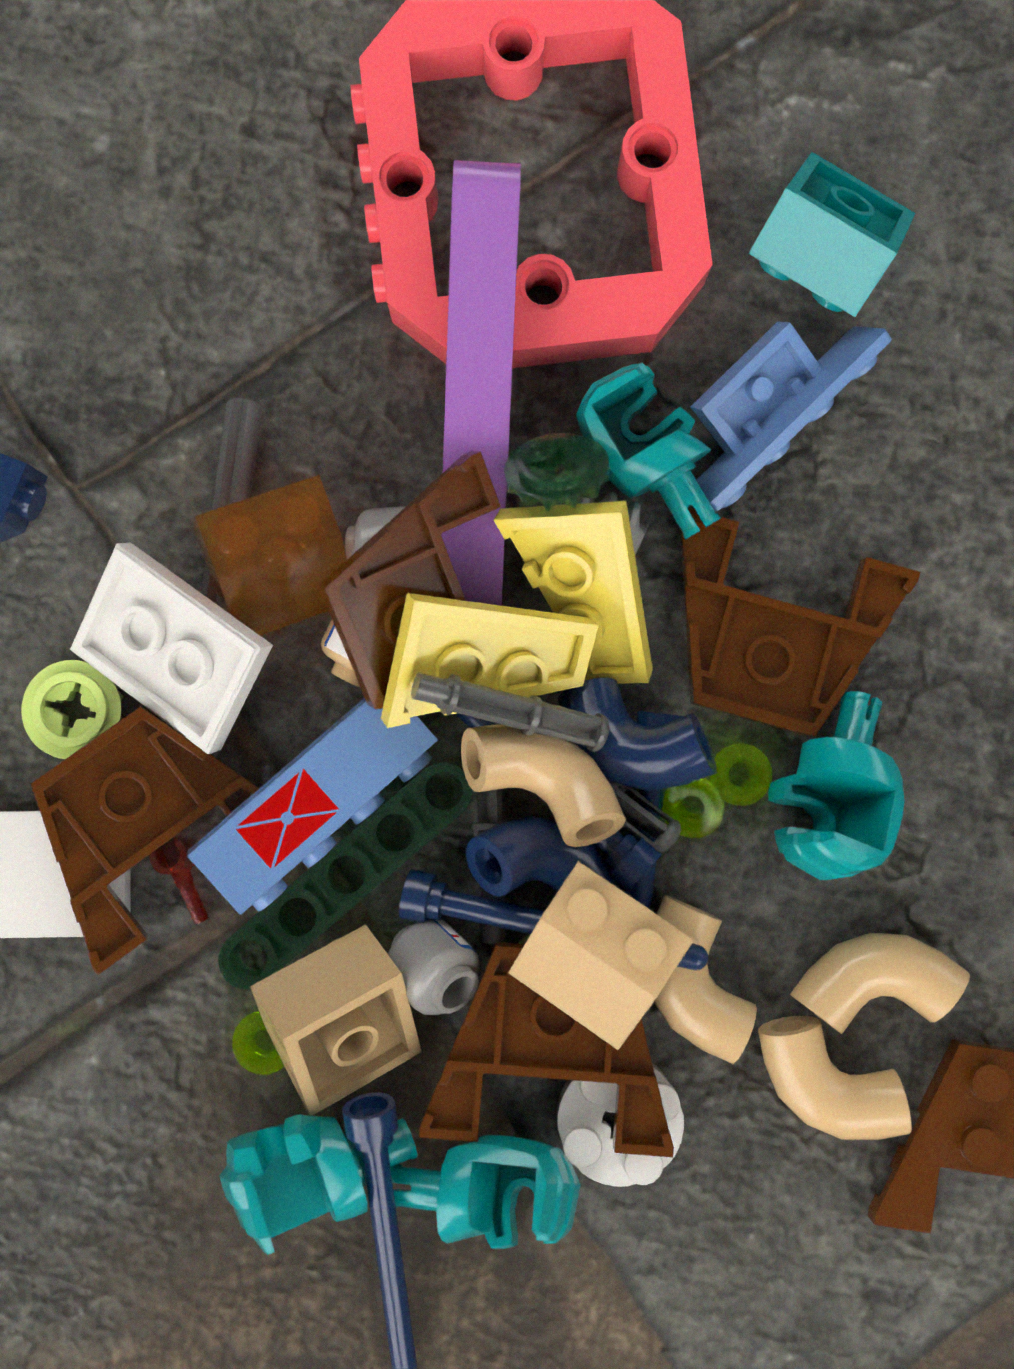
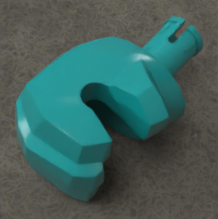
M643 363L631 364L592 383L576 413L578 425L595 463L604 476L631 499L649 490L652 493L658 491L686 540L700 532L699 527L688 511L690 506L694 507L705 527L721 519L691 472L696 467L694 463L712 449L695 436L689 434L696 420L682 407L674 410L659 425L644 435H635L630 431L631 419L635 415L640 414L657 395V390L653 385L655 375L651 369Z
M845 692L841 697V706L834 736L810 739L804 742L801 748L797 773L768 784L769 801L782 805L801 807L812 817L813 829L785 827L774 830L778 850L785 856L786 860L819 880L852 877L860 872L880 866L892 853L903 817L905 800L903 778L899 767L893 757L872 746L882 701L874 697L871 699L870 705H868L871 694L865 692Z
M302 1114L285 1119L283 1124L247 1132L232 1137L227 1141V1166L219 1175L227 1201L233 1206L240 1225L249 1236L254 1238L265 1254L268 1255L275 1252L271 1238L328 1212L335 1222L354 1218L367 1212V1199L363 1188L366 1184L362 1152L354 1147V1142L345 1137L336 1118ZM403 1118L398 1120V1130L393 1135L392 1144L388 1146L390 1167L406 1160L417 1158V1150L412 1134Z
M484 1135L478 1137V1142L459 1141L454 1143L447 1151L441 1171L404 1167L401 1164L391 1167L393 1183L411 1186V1190H394L396 1208L404 1207L436 1211L438 1234L441 1240L447 1244L485 1234L491 1249L497 1250L517 1246L518 1229L515 1207L518 1194L524 1187H529L534 1194L532 1232L536 1235L537 1241H543V1244H555L572 1229L581 1184L573 1165L561 1148L526 1138Z

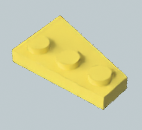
M615 501L501 508L494 518V522L503 538H511L525 562L522 571L532 588L539 587L553 613L589 617L599 625L585 680L606 677L615 679L617 684L649 683L653 668L627 502Z
M407 593L381 720L387 728L409 724L410 717L441 711L435 704L411 698L413 681L418 672L443 679L454 674L460 676L462 681L526 698L581 687L584 684L599 625L589 617Z

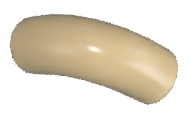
M502 724L467 728L463 733L461 741L462 766L466 780L473 791L484 792L503 788H522L537 794L548 804L553 812L566 845L579 847L600 842L618 832L624 825L626 819L613 788L595 760L574 743L533 733L531 736L522 734L521 729Z
M664 895L656 914L694 939L693 943L704 947L709 956L710 948L722 920L690 904ZM708 963L703 969L698 971L676 967L654 1001L673 1031L700 1050L733 1064L739 1059L749 1041L757 1012L756 1004L728 993L716 985L709 974Z
M868 933L833 946L807 970L790 995L842 1034L858 1011L869 1000L880 996L894 997L906 1003L929 1022H936L943 1018L959 1001L968 985L970 974L943 952L908 935Z
M783 1017L764 1023L758 1028L764 1063L776 1093L805 1124L839 1139L880 1140L911 1133L912 1122L907 1097L902 1082L894 1069L862 1075H850L839 1071L829 1058L821 1020L817 1017Z

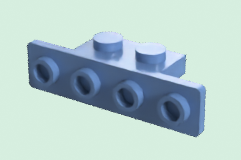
M777 321L691 406V409L724 451L697 479L715 512L736 502L744 494L747 487L746 483L765 465H769L781 458L789 449L790 440L807 423L813 422L826 414L834 403L833 398L851 380L866 374L876 364L877 355L892 340L884 328L853 327L817 361L790 322Z

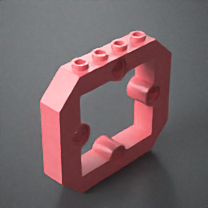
M405 0L359 57L362 84L350 85L355 123H366L369 143L358 144L357 150L362 183H373L376 203L365 204L364 210L369 243L380 242L383 264L371 265L376 303L387 302L392 323L445 364L447 360L449 295L438 297L429 226V222L433 219L438 208L437 183L432 161L420 150L413 83L484 75L487 86L495 95L505 100H520L529 97L537 90L542 81L543 68L626 59L634 124L628 128L623 138L617 179L620 188L629 198L645 205L653 272L575 281L571 268L564 260L552 254H537L528 257L516 270L512 368L652 352L704 286L713 264L682 24L677 17L656 1ZM516 51L524 54L526 57L515 62L508 61L501 56L504 53ZM643 154H652L658 157L664 165L657 168H647L641 165L636 158ZM403 182H414L421 187L418 192L408 197H399L392 193L393 189ZM540 285L548 286L555 290L559 298L553 303L541 305L533 302L527 296V293L533 287Z

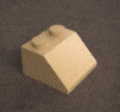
M578 861L540 918L508 973L619 1050L655 1001L694 939Z
M366 924L343 937L331 941L328 945L285 968L275 971L270 976L250 986L265 1028L310 1116L317 1114L422 1052L406 995L402 973Z

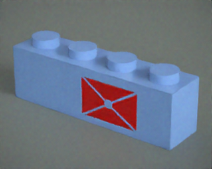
M364 697L188 850L187 857L240 915L251 905L258 912L262 911L288 887L282 878L301 861L307 868L317 863L336 845L337 842L331 835L349 819L356 825L364 821L385 801L379 794L382 789L397 776L403 782L408 781L431 761L432 757L426 750L437 742L438 739L418 716L410 717L409 724L387 728L381 720L382 709H373L367 705Z

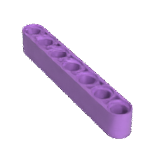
M454 160L443 472L462 455L471 451H481L501 507L443 532L441 536L465 600L502 606L505 539L495 524L494 518L501 508H506L521 163Z

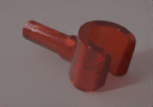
M174 838L175 845L180 852L177 864L169 867L166 863V857L160 848L149 855L150 864L157 872L172 876L194 924H199L209 917L190 872L194 863L187 857V853L192 846L184 840Z

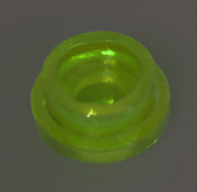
M732 744L724 747L714 756L717 773L709 776V781L713 791L720 799L732 805L746 806L764 797L772 782V768L768 758L761 750L749 744ZM741 762L748 767L750 776L746 784L737 787L729 779V770L734 764Z
M703 778L687 785L667 788L663 812L680 822L681 836L687 838L705 837L714 832L720 825L725 811V803L720 790L714 783ZM689 796L697 797L703 802L705 810L700 814H692L684 808L683 799Z
M257 1010L248 1014L237 1025L232 1038V1048L235 1058L243 1068L255 1074L267 1075L279 1071L284 1067V1064L276 1048L265 1051L257 1046L255 1042L256 1032L266 1030L260 1012Z

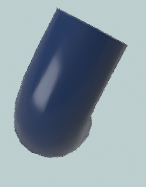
M606 677L586 680L583 686L567 689L558 697L560 707L591 715L601 713L607 717L609 735L606 743L599 751L592 752L588 751L584 745L576 743L575 745L591 756L604 776L613 783L652 791L687 785L717 773L710 744L699 720L693 713L662 725L642 726L629 716L617 681Z
M527 816L498 824L473 837L467 844V863L473 877L485 891L495 896L506 895L530 880L543 881L558 893L578 861L626 894H631L609 875L613 869L604 862L606 855L596 844L579 847L566 845L556 820Z

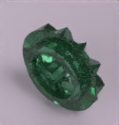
M554 433L533 438L517 447L506 460L504 474L508 493L519 495L523 506H531L542 502L547 511H550L556 504L563 503L576 508L580 497H598L600 485L609 481L608 454L598 442L582 435ZM564 465L565 470L560 475L554 476L555 472L559 471L560 466Z

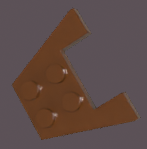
M471 451L462 455L319 585L367 705L373 709L383 708L407 593L466 601L441 535L443 532L501 507L481 451Z
M688 508L700 529V532L686 540L680 529L690 704L804 736L815 737L858 673V667L877 639L882 637L893 620L891 617L905 596L911 593L917 584L921 572L865 557L860 560L845 618L724 585V578L740 522L721 517L715 523L705 527L696 510Z
M142 706L31 783L57 863L59 862L71 898L70 903L76 921L80 925L88 948L87 954L91 966L97 975H100L146 941L148 936L109 884L215 806H219L228 816L260 788L212 754L204 752L177 730Z
M496 942L422 1118L419 1138L478 1142L482 1080L485 1073L617 1084L613 1132L614 1153L673 1158L674 1146L654 1073L642 1019L619 1050H617L508 973L525 944Z
M951 1039L917 1108L920 1115L906 1144L899 1145L890 1163V1167L893 1170L880 1196L875 1193L869 1205L868 1217L874 1225L931 1234L939 1171L942 1167L1014 1179V1048Z

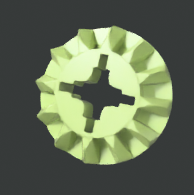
M79 660L56 662L41 670L29 683L22 700L21 713L23 725L28 736L39 749L51 756L66 759L123 719L121 716V701L124 696L118 691L116 685L87 662ZM76 692L82 694L81 704L89 707L90 711L96 712V716L88 717L87 719H76L73 728H70L68 726L69 716L61 713L60 709L51 707V703L73 701Z

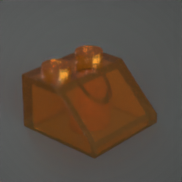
M319 475L194 517L192 527L224 610L261 636L328 612L319 585L347 559L342 535Z

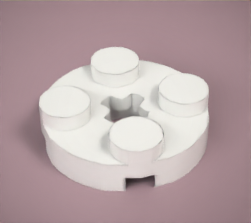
M652 1063L674 1146V1158L682 1141L684 1115L675 1088L661 1070ZM567 1080L557 1105V1126L565 1155L571 1164L575 1165L588 1178L609 1186L647 1185L656 1181L660 1177L663 1168L672 1161V1157L614 1153L611 1126L606 1121H602L605 1111L615 1112L617 1084Z

